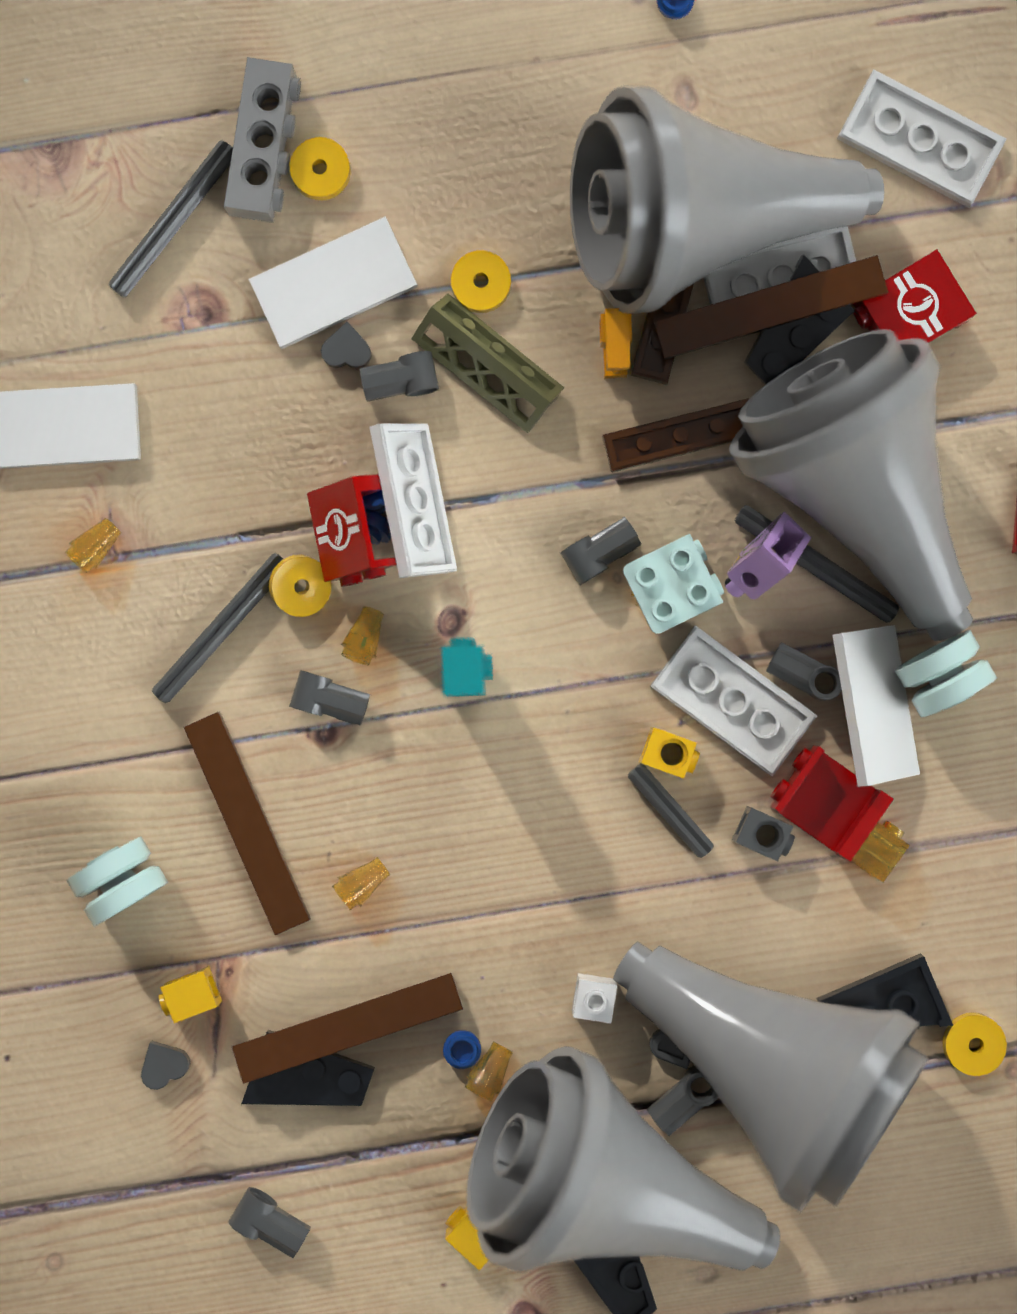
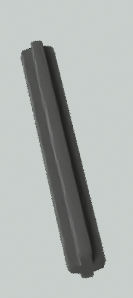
M223 140L216 144L109 281V286L117 294L126 297L227 169L231 163L233 147Z
M748 505L743 506L735 517L736 524L756 537L772 523L771 520ZM807 545L796 564L886 623L891 622L897 615L899 606L810 546Z
M274 553L268 558L153 687L152 692L160 701L168 703L269 591L270 575L275 566L283 560L279 554Z

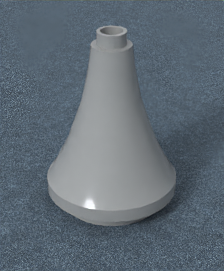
M645 86L620 87L613 90L602 103L598 113L587 119L576 142L570 176L571 226L581 268L592 286L603 290L613 307L619 308L620 312L629 314L656 311L674 295L713 271L773 244L823 230L856 225L862 221L865 215L877 214L884 200V182L877 169H865L861 162L856 160L818 157L775 148L711 124L669 102L656 90Z
M876 330L836 343L799 362L762 387L740 410L739 419L743 427L733 438L729 449L742 474L760 481L805 511L867 566L893 596L914 627L919 629L926 628L932 640L942 641L954 637L968 628L973 621V617L967 608L972 598L960 569L945 517L936 442V385L939 364L925 340L905 339L898 341L894 332L890 330Z
M636 942L620 962L613 977L615 982L628 990L626 1000L653 1022L696 1066L744 1129L770 1173L780 1199L798 1212H801L815 1193L834 1206L838 1205L892 1122L929 1059L909 1045L919 1026V1022L901 1010H874L828 1004L745 984L698 965L662 946H658L652 951L640 942Z
M561 1047L553 1050L540 1061H532L525 1064L502 1088L482 1126L469 1169L467 1210L471 1223L477 1228L481 1249L485 1257L494 1264L513 1271L525 1272L546 1264L583 1258L668 1256L703 1261L744 1271L751 1266L760 1269L766 1268L776 1256L780 1243L778 1226L767 1221L766 1214L761 1208L734 1194L690 1164L637 1113L612 1082L602 1063L590 1054L572 1047Z

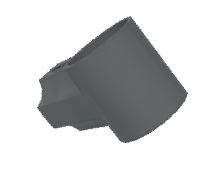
M431 351L409 353L399 357L398 361L360 368L362 386L367 402L406 394L408 397L420 396L439 390Z
M623 517L594 536L590 537L588 535L560 554L579 585H582L608 569V565L637 549L641 542L626 517Z
M782 642L766 669L767 673L806 692L819 701L831 700L842 691L839 671L837 669L826 666ZM820 673L829 674L834 681V687L828 694H822L815 688L814 681Z
M300 670L289 707L318 716L325 714L352 724H362L371 694L332 683V679Z
M695 1065L687 1070L685 1076L647 1108V1112L654 1122L668 1136L674 1133L701 1108L709 1106L718 1098L712 1087L705 1093H697L691 1089L692 1082L697 1078L703 1077Z
M249 1187L230 1217L229 1225L239 1234L253 1240L260 1238L294 1258L308 1235L311 1226L277 1207V1202L265 1192Z

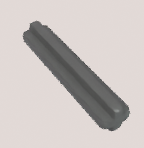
M639 764L629 772L628 778L695 855L699 858L706 856L713 849L714 844L646 766Z

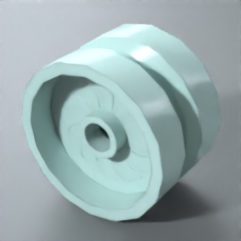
M971 630L944 640L895 669L904 687L914 688L929 682L928 685L917 691L911 700L920 717L935 714L965 701L997 678L987 660H976L962 666V663L975 656L980 648Z
M138 837L121 847L116 846L88 862L86 864L87 867L66 880L76 897H85L101 889L103 894L89 902L84 909L94 927L168 883L159 866H150L136 875L132 869L148 860L151 854L142 837Z

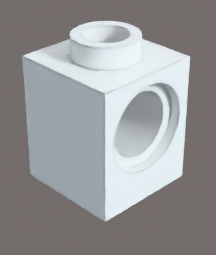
M578 973L572 1006L573 1018L611 1024L617 983L612 978Z

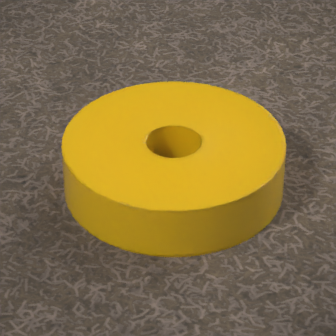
M325 137L307 139L298 145L290 159L289 168L293 183L299 192L310 199L320 201L332 199L339 195L349 182L351 167L348 156L342 146L332 139ZM317 164H325L327 170L323 174H316L314 167Z
M477 250L465 254L457 261L452 270L451 288L453 295L459 303L471 312L487 313L499 308L506 301L511 289V275L507 264L501 257L490 251ZM478 276H484L487 278L488 284L480 288L474 284V280Z
M293 555L283 559L275 566L270 575L269 592L272 600L281 610L292 616L306 617L315 614L325 606L331 594L332 584L331 581L324 582L321 563L306 555ZM301 579L305 580V589L301 592H296L294 589L295 583Z
M965 1013L952 1020L953 1026H947L943 1035V1050L948 1061L960 1072L970 1076H983L997 1069L1004 1060L1007 1050L1006 1037L1002 1028L994 1020L980 1013ZM973 1038H979V1048L973 1051L970 1050L969 1042Z

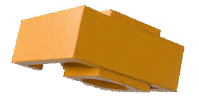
M607 308L604 314H600L599 319L600 348H603L604 379L627 378V370H630V347L632 344L631 313L620 312L619 308Z

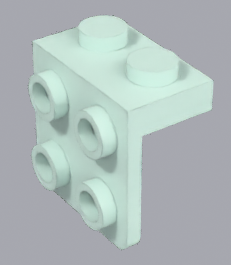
M690 534L626 564L623 568V574L653 633L660 634L723 603L721 595L724 594L723 587L715 573L710 575L704 561L708 560L700 541L698 539L693 541Z

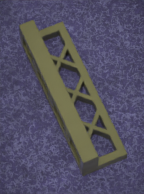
M446 294L431 306L411 338L425 351H431L432 356L527 433L533 429L545 410L558 398L565 388L449 294ZM431 324L443 332L446 344H437L426 335ZM457 351H467L473 357L475 367L466 368L460 363ZM486 374H495L502 380L504 391L492 389L488 385ZM515 398H525L536 407L530 418L518 410Z

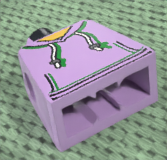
M783 512L741 551L727 573L728 578L725 580L727 591L734 597H741L745 593L750 599L756 600L792 571L811 537L788 514Z

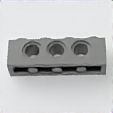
M247 57L224 208L229 216L273 223L275 211L281 212L284 191L279 189L281 174L287 175L289 167V152H285L287 138L293 137L295 129V115H291L292 101L299 100L301 91V78H296L293 64ZM268 98L279 100L278 106L271 111L261 109V105ZM267 134L274 137L271 145L266 148L255 146L257 138L261 135ZM257 171H263L268 174L266 181L261 185L249 183L251 175Z

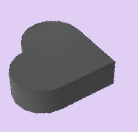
M348 321L324 342L321 349L325 363L334 368H340L347 364L351 368L360 369L365 367L371 359L369 345Z
M660 1029L655 1031L650 1037L649 1042L654 1056L687 1069L690 1060Z
M151 1041L141 1071L142 1082L146 1087L158 1090L166 1086L171 1079L181 1078L190 1068L189 1055L180 1048Z

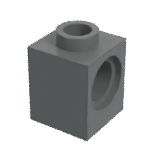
M747 806L732 841L778 862L781 855L787 856L795 836L790 834L793 826ZM769 824L774 828L775 838L768 845H760L756 839V833L761 826Z

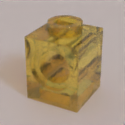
M885 820L882 825L877 823L851 862L876 880L884 883L910 845L901 839L905 833Z

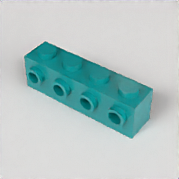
M474 638L450 639V646L442 647L443 696L486 695V680H493L491 654H485L483 646H477Z

